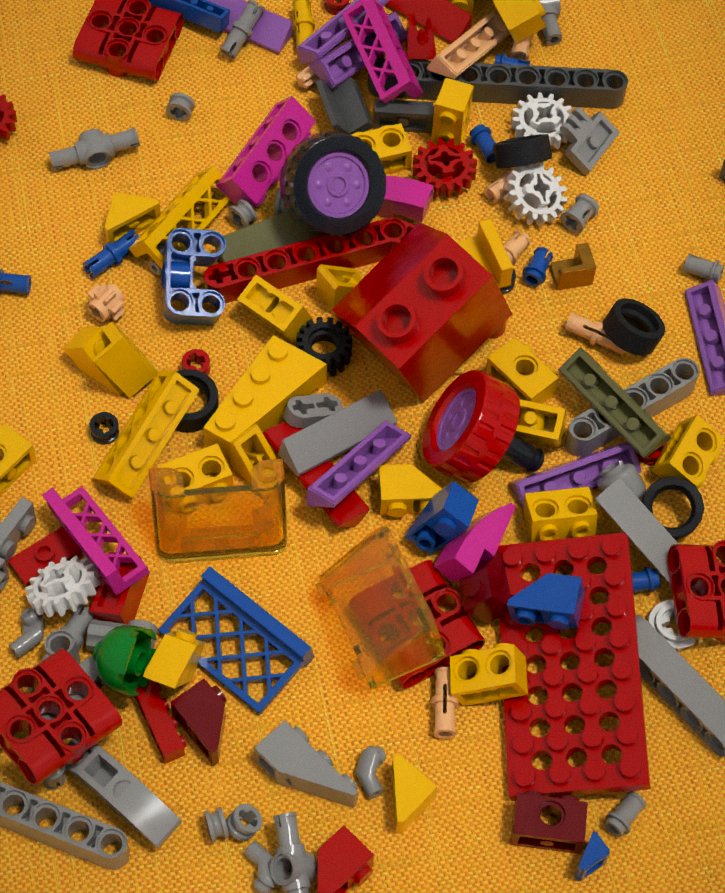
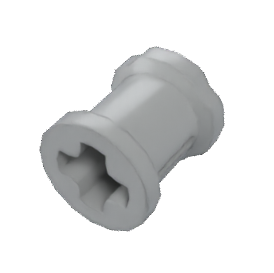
M579 194L575 199V204L561 214L560 220L570 232L581 233L590 217L593 218L598 214V203L587 194Z

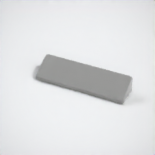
M378 390L283 439L278 455L299 477L357 446L385 420L393 425L397 424V420L384 393Z
M619 477L601 492L595 500L670 584L667 554L670 546L678 544V542Z

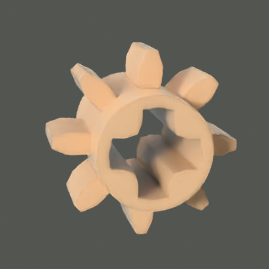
M97 284L87 294L90 298L87 305L88 311L101 322L105 320L110 321L111 319L116 321L125 312L122 307L125 296L113 284H108L107 286L103 284L101 287Z

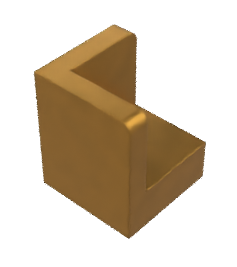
M589 243L576 244L573 259L551 263L550 269L557 291L593 285L596 264Z

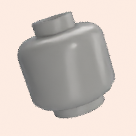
M617 461L600 472L601 478L598 480V488L601 492L620 477L641 501L640 497L645 493L646 486L633 464H624L623 461Z

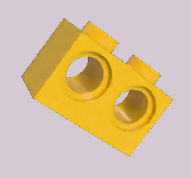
M445 78L435 103L432 142L438 143V139L442 138L444 143H448L452 138L454 139V145L458 146L462 143L470 122L474 85Z
M401 123L391 126L385 125L378 129L352 134L363 142H367L376 151L380 161L383 163L385 175L411 169L412 148Z
M258 275L253 277L237 298L249 313L294 344L296 343V335L300 332V327L302 325L307 327V321L313 320L302 305Z
M698 415L683 420L677 425L671 439L667 442L653 466L652 471L660 478L674 476L686 479L698 489L707 479L705 473L709 466L720 456L721 451L719 449L725 438Z
M218 443L157 466L158 482L173 513L181 510H191L201 502L212 498H222L233 490V474ZM208 473H216V474H218V475L215 476V477H207V476H205V475L208 474ZM185 484L188 486L184 489L175 488L177 485Z
M589 487L525 493L523 517L530 542L596 535L598 514Z
M499 643L494 645L493 648L485 650L467 649L459 655L450 656L451 695L457 698L463 706L528 695L526 656L514 644ZM509 665L508 669L504 673L500 674L501 670L505 666ZM477 671L475 676L468 680L469 676Z

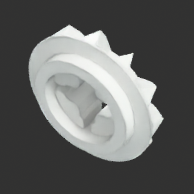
M666 600L657 604L652 609L648 622L679 652L688 646L692 647L698 638H682L679 632L678 636H676L672 628L666 627L670 623L671 615L677 625L673 600Z

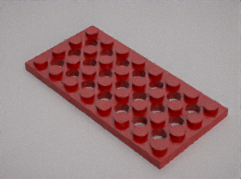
M624 532L499 545L496 552L502 555L511 597L547 573L555 574L556 570L561 566L572 567L573 572L570 576L582 577L585 589L577 628L578 632L570 639L562 638L559 635L561 630L554 629L548 624L534 623L533 625H522L515 620H511L509 613L500 617L501 643L514 644L526 656L528 695L504 699L510 800L515 801L517 793H524L525 791H538L546 797L555 798L563 795L578 796L651 789L628 535ZM596 562L604 563L607 566L606 570L601 574H592L588 570ZM529 569H536L540 572L539 577L534 581H526L522 576ZM598 592H604L609 595L608 601L601 605L592 603L591 598ZM599 623H608L612 626L611 631L603 636L596 635L593 629ZM539 629L544 632L543 638L537 642H530L526 639V635L531 630ZM601 654H610L614 657L613 663L607 667L598 666L595 661ZM568 657H576L580 660L579 666L573 670H566L561 665ZM535 660H541L546 663V667L540 673H531L528 671L529 664ZM509 665L502 669V673L508 669ZM605 685H612L617 689V692L612 698L604 699L598 695L599 689ZM571 688H577L582 691L581 698L575 702H568L563 698L565 692ZM542 691L548 694V699L541 705H534L529 701L531 695L535 692ZM607 717H614L619 720V726L613 731H605L600 727L602 720ZM580 720L585 724L584 729L578 734H570L566 731V726L569 722ZM545 723L550 726V731L544 737H535L531 734L535 725ZM615 749L622 753L620 761L615 764L604 762L603 755L608 750ZM580 752L587 756L585 764L580 767H573L568 764L569 757L574 753ZM549 756L552 759V764L549 768L538 770L533 767L537 757Z

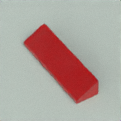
M390 0L385 4V6L407 18V14H415L416 24L424 29L427 26L426 19L429 17L432 21L433 34L449 44H452L471 29L472 15L447 0Z
M284 421L265 430L263 435L278 454L282 440L303 428L292 427ZM329 460L300 475L297 479L307 490L308 487L334 465ZM355 490L349 493L334 508L321 507L337 527L357 526L369 512V507Z

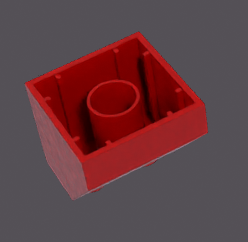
M420 222L330 310L336 319L341 321L343 326L347 327L349 332L423 403L512 315L493 275L448 234Z

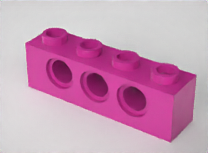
M293 96L277 102L216 186L235 205L237 201L243 199L254 208L259 206L267 197L265 193L267 189L280 179V171L287 155L290 154L295 145L299 144L306 137H310L311 132L309 130L316 120Z

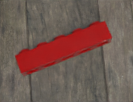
M149 680L146 687L139 686L135 690L140 694L134 697L166 764L185 756L184 748L187 747L183 735H178L176 731L178 724L175 717H170L168 713L170 707L166 698L162 699L159 694L162 692L159 683Z

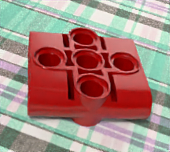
M95 0L75 40L73 58L105 67L108 73L115 77L131 74L158 81L179 38L184 16L179 12L153 6L149 0Z
M725 540L718 541L714 545H671L667 554V565L680 636L682 638H715L719 642L725 643V593L722 588L725 590Z
M431 560L423 561L358 595L350 603L351 610L373 643L374 653L385 661L402 689L410 688L435 675V669L439 667H450V656L459 655L467 649L479 650L485 644V639L467 612L464 611L460 594L449 587ZM396 594H402L406 596L407 599L396 600L392 596ZM443 605L449 606L453 611L444 612L439 607ZM416 620L423 622L425 625L414 627L410 622ZM392 636L396 640L389 643L382 641L381 637ZM437 647L442 653L432 654L427 649Z
M59 649L32 668L19 670L14 675L12 681L0 689V747L26 779L35 786L66 764H74L80 761L86 750L123 724L122 718L115 706L65 649ZM22 687H30L34 689L35 692L26 694L21 692L19 689ZM73 693H78L83 695L85 698L82 700L72 699L69 695ZM50 712L57 717L48 720L43 718L41 714ZM16 732H23L27 734L28 737L25 739H16L12 736V734ZM72 738L79 744L69 746L63 743V740Z

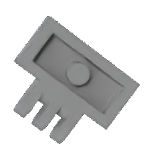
M579 107L573 110L572 115L566 119V123H563L560 127L561 133L571 143L564 154L582 174L591 171L620 133L601 111L590 118Z

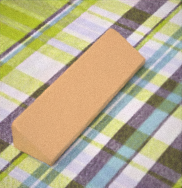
M491 12L436 55L426 69L456 79L509 36L510 32L505 23L494 12Z

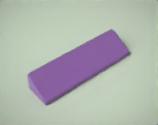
M207 0L230 10L229 25L224 29L228 33L233 29L231 27L233 21L239 19L248 4L245 0ZM265 9L252 29L254 33L250 38L247 37L246 40L280 54L293 35V23L291 20Z
M360 0L351 2L297 47L301 64L319 60L350 34L342 12ZM377 0V1H378L382 6H384V5H385L386 3H388L390 0ZM365 10L352 18L355 24L361 25L364 22L367 14Z
M396 12L387 14L401 43L406 39V31ZM368 32L364 45L373 46L376 33ZM350 37L327 52L319 60L310 63L309 67L330 88H334L365 67V64L353 37Z
M712 279L685 290L710 395L718 396L725 395V304L720 287Z
M385 420L307 488L306 504L315 507L334 508L411 439V434Z
M628 441L514 480L510 482V486L524 512L525 493L589 487L590 490L598 488V480L601 478L600 472L617 461H623L624 464H633L638 473L642 471L635 449Z

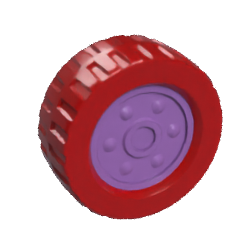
M471 370L461 374L445 389L430 414L422 444L424 458L431 467L463 483H473L482 479L495 468L502 458L519 467L526 468L528 472H536L542 466L545 454L542 449L535 448L533 444L514 435L520 416V401L515 390L499 379L478 370Z

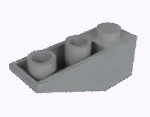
M284 720L254 747V760L278 784L352 808L357 805L358 787L347 774L340 775L332 767L333 762L329 756L322 750L316 751L308 743V737L299 727L295 726L292 728Z

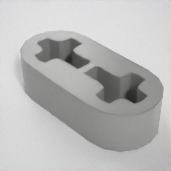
M328 393L295 396L288 400L283 412V418L292 427L306 428L343 409V405L339 398Z

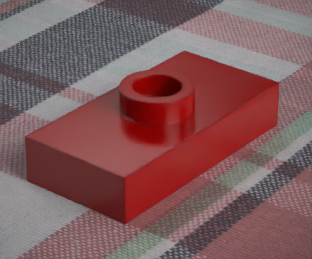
M62 526L8 559V564L26 588L31 585L29 579L38 577L39 573L37 570L44 569L49 565V562L52 561L58 564L62 557L70 561L74 556H78V558L83 556V552Z

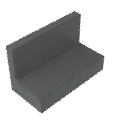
M352 77L333 89L321 79L316 81L330 122L335 130L352 135L355 132H365L374 127L358 84Z
M375 99L373 130L385 125L391 126L401 123L405 132L432 133L433 102L390 100L385 104L381 99Z

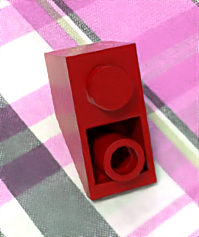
M344 825L318 849L317 893H346L355 883L358 886L362 885L373 873L374 854Z

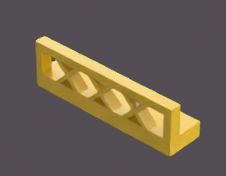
M212 166L194 176L128 248L136 258L148 253L162 270L163 255L156 246L161 241H167L168 236L166 235L176 229L178 222L187 223L188 229L204 230L230 201L225 194L220 200L211 199V185L213 183L217 185L222 178L218 170ZM195 203L204 204L205 217L203 219L194 218ZM172 243L176 250H186V246L183 243Z
M159 371L92 479L100 484L112 486L127 498H133L200 389L176 371Z

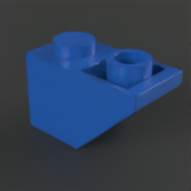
M452 481L432 497L408 529L404 538L427 555H432L469 528L479 499L455 481Z
M547 573L508 599L507 607L511 620H515L522 625H533L534 623L548 624L550 627L558 630H565L568 627L578 628L585 595L582 577Z

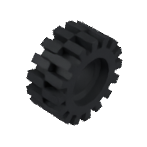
M317 317V323L314 324L311 319L307 321V327L304 325L300 327V332L296 335V347L327 363V372H330L331 377L336 376L337 369L342 373L345 370V365L348 366L352 357V335H349L347 327L342 329L343 323L338 320L336 324H333V318L328 317L327 322H323L322 317ZM319 341H328L333 343L336 349L328 354H320L312 349V345Z

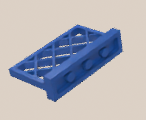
M209 566L201 575L202 581L163 623L158 631L164 636L170 632L178 621L191 620L192 632L197 634L196 619L215 617L216 634L197 635L196 639L202 642L216 640L217 657L202 658L200 656L198 665L261 715L302 666L307 667L314 659L313 650L307 643ZM205 592L214 599V611L196 613L195 602ZM219 604L226 610H219ZM191 608V613L185 614ZM234 615L239 619L240 631L221 633L220 617ZM244 624L248 626L251 630L244 631ZM260 636L264 639L265 652L246 653L245 637ZM240 638L241 654L222 656L221 640ZM269 644H270L272 647H274L276 650H275V651H270V650H269ZM285 656L293 663L285 673L271 674V657ZM265 658L267 675L247 677L246 660ZM242 661L243 677L228 679L223 675L222 663ZM218 663V670L211 664ZM278 680L272 687V681ZM267 681L268 693L257 703L248 695V683ZM235 684H243V690Z

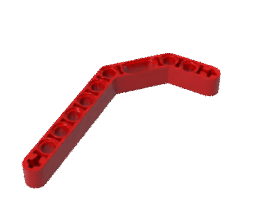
M387 218L369 223L358 232L349 233L345 236L323 235L208 267L204 272V289L219 292L225 299V303L237 300L255 275H258L275 288L281 289L317 279V268L320 264L358 268L380 262L416 225L398 218ZM507 320L489 337L490 339L503 335Z

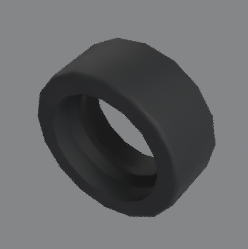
M548 134L519 137L493 145L496 167L500 169L535 164L552 158Z
M623 298L617 300L603 320V330L607 337L616 346L634 355L645 356L651 354L666 332L665 324L660 316L644 303L634 299Z
M191 369L177 371V373L206 395L207 405L200 411L185 413L175 430L180 432L202 430L218 409V389L215 382L206 373Z
M674 476L661 478L650 485L643 495L641 502L653 514L652 506L654 499L661 492L673 489L686 495L691 505V514L687 522L680 527L670 528L663 526L675 540L683 539L691 534L702 520L704 512L702 495L696 486L686 479Z

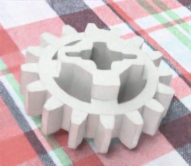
M538 92V96L535 99L530 94L527 95L526 102L519 100L517 108L513 109L511 129L515 130L514 137L548 134L550 145L559 149L561 142L566 144L569 142L561 133L560 127L572 115L571 105L563 106V98L557 101L553 100L554 94L544 98L543 94Z
M540 162L536 167L534 164L516 167L507 175L506 179L508 181L503 185V189L509 191L503 198L512 203L508 210L513 211L516 209L518 212L516 218L519 220L523 216L526 217L527 225H531L535 220L538 226H542L545 222L550 224L564 211L562 206L568 200L562 196L567 188L558 184L562 177H554L552 175L554 171L552 167L547 171L544 170L543 162Z
M74 556L70 561H67L65 557H62L60 563L55 564L51 561L44 569H38L39 576L30 578L31 585L26 587L25 590L32 609H35L38 615L45 612L47 617L50 618L55 612H58L61 617L64 616L66 610L71 609V611L75 612L81 604L89 603L86 597L96 595L97 592L94 587L100 585L99 575L93 563L90 564L87 558L80 561L78 556Z

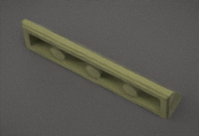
M287 211L224 235L226 249L220 260L221 262H226L323 235L302 227L298 222L294 221Z
M581 347L558 369L643 458L649 456L671 439L670 435Z

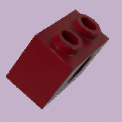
M538 791L517 793L513 810L510 845L581 854L585 843L588 802L579 801L577 797L570 795L554 798L546 797ZM544 815L553 816L558 824L547 825L540 817Z

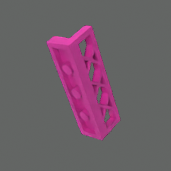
M360 0L342 12V16L381 101L386 104L404 91L413 99L422 95L423 90L384 7L377 0ZM365 10L367 14L363 24H355L352 18ZM368 32L376 33L373 46L364 45ZM378 54L386 55L383 68L374 67ZM388 75L395 76L399 83L385 91L384 85Z
M83 486L63 499L53 487L42 494L52 514L90 563H93L97 572L116 596L150 573L144 562ZM83 499L86 502L84 512L73 513L70 507ZM88 522H102L100 532L88 533L86 530ZM104 542L118 543L116 553L105 554L102 550ZM121 563H134L137 568L124 577H121L118 571Z

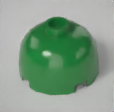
M122 625L109 631L96 644L93 652L96 670L100 680L109 689L128 696H137L140 693L135 690L139 686L146 687L150 679L143 677V674L156 649L151 648V639L157 640L153 630L141 626Z

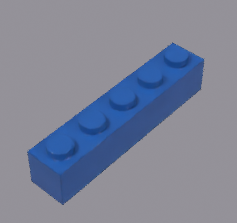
M149 0L153 6L182 13L184 19L211 29L214 32L221 33L229 25L230 10L207 0Z

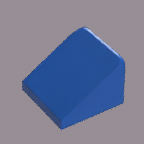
M593 831L577 868L575 874L577 881L583 880L604 866L609 857V848L595 831Z

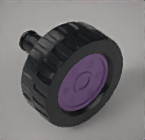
M340 132L313 134L311 137H306L299 144L295 145L290 154L287 155L279 180L280 195L286 210L294 221L298 222L302 227L322 235L345 236L366 227L376 217L379 209L382 207L386 194L384 166L376 151L367 142H363L356 136Z

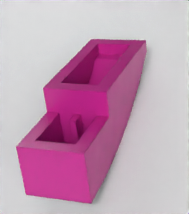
M386 176V194L377 215L384 218H395V215L398 214L423 222L432 201L434 185L402 177Z
M509 503L471 521L468 529L448 542L434 567L451 582L474 574L479 562L495 556L516 506L513 503Z

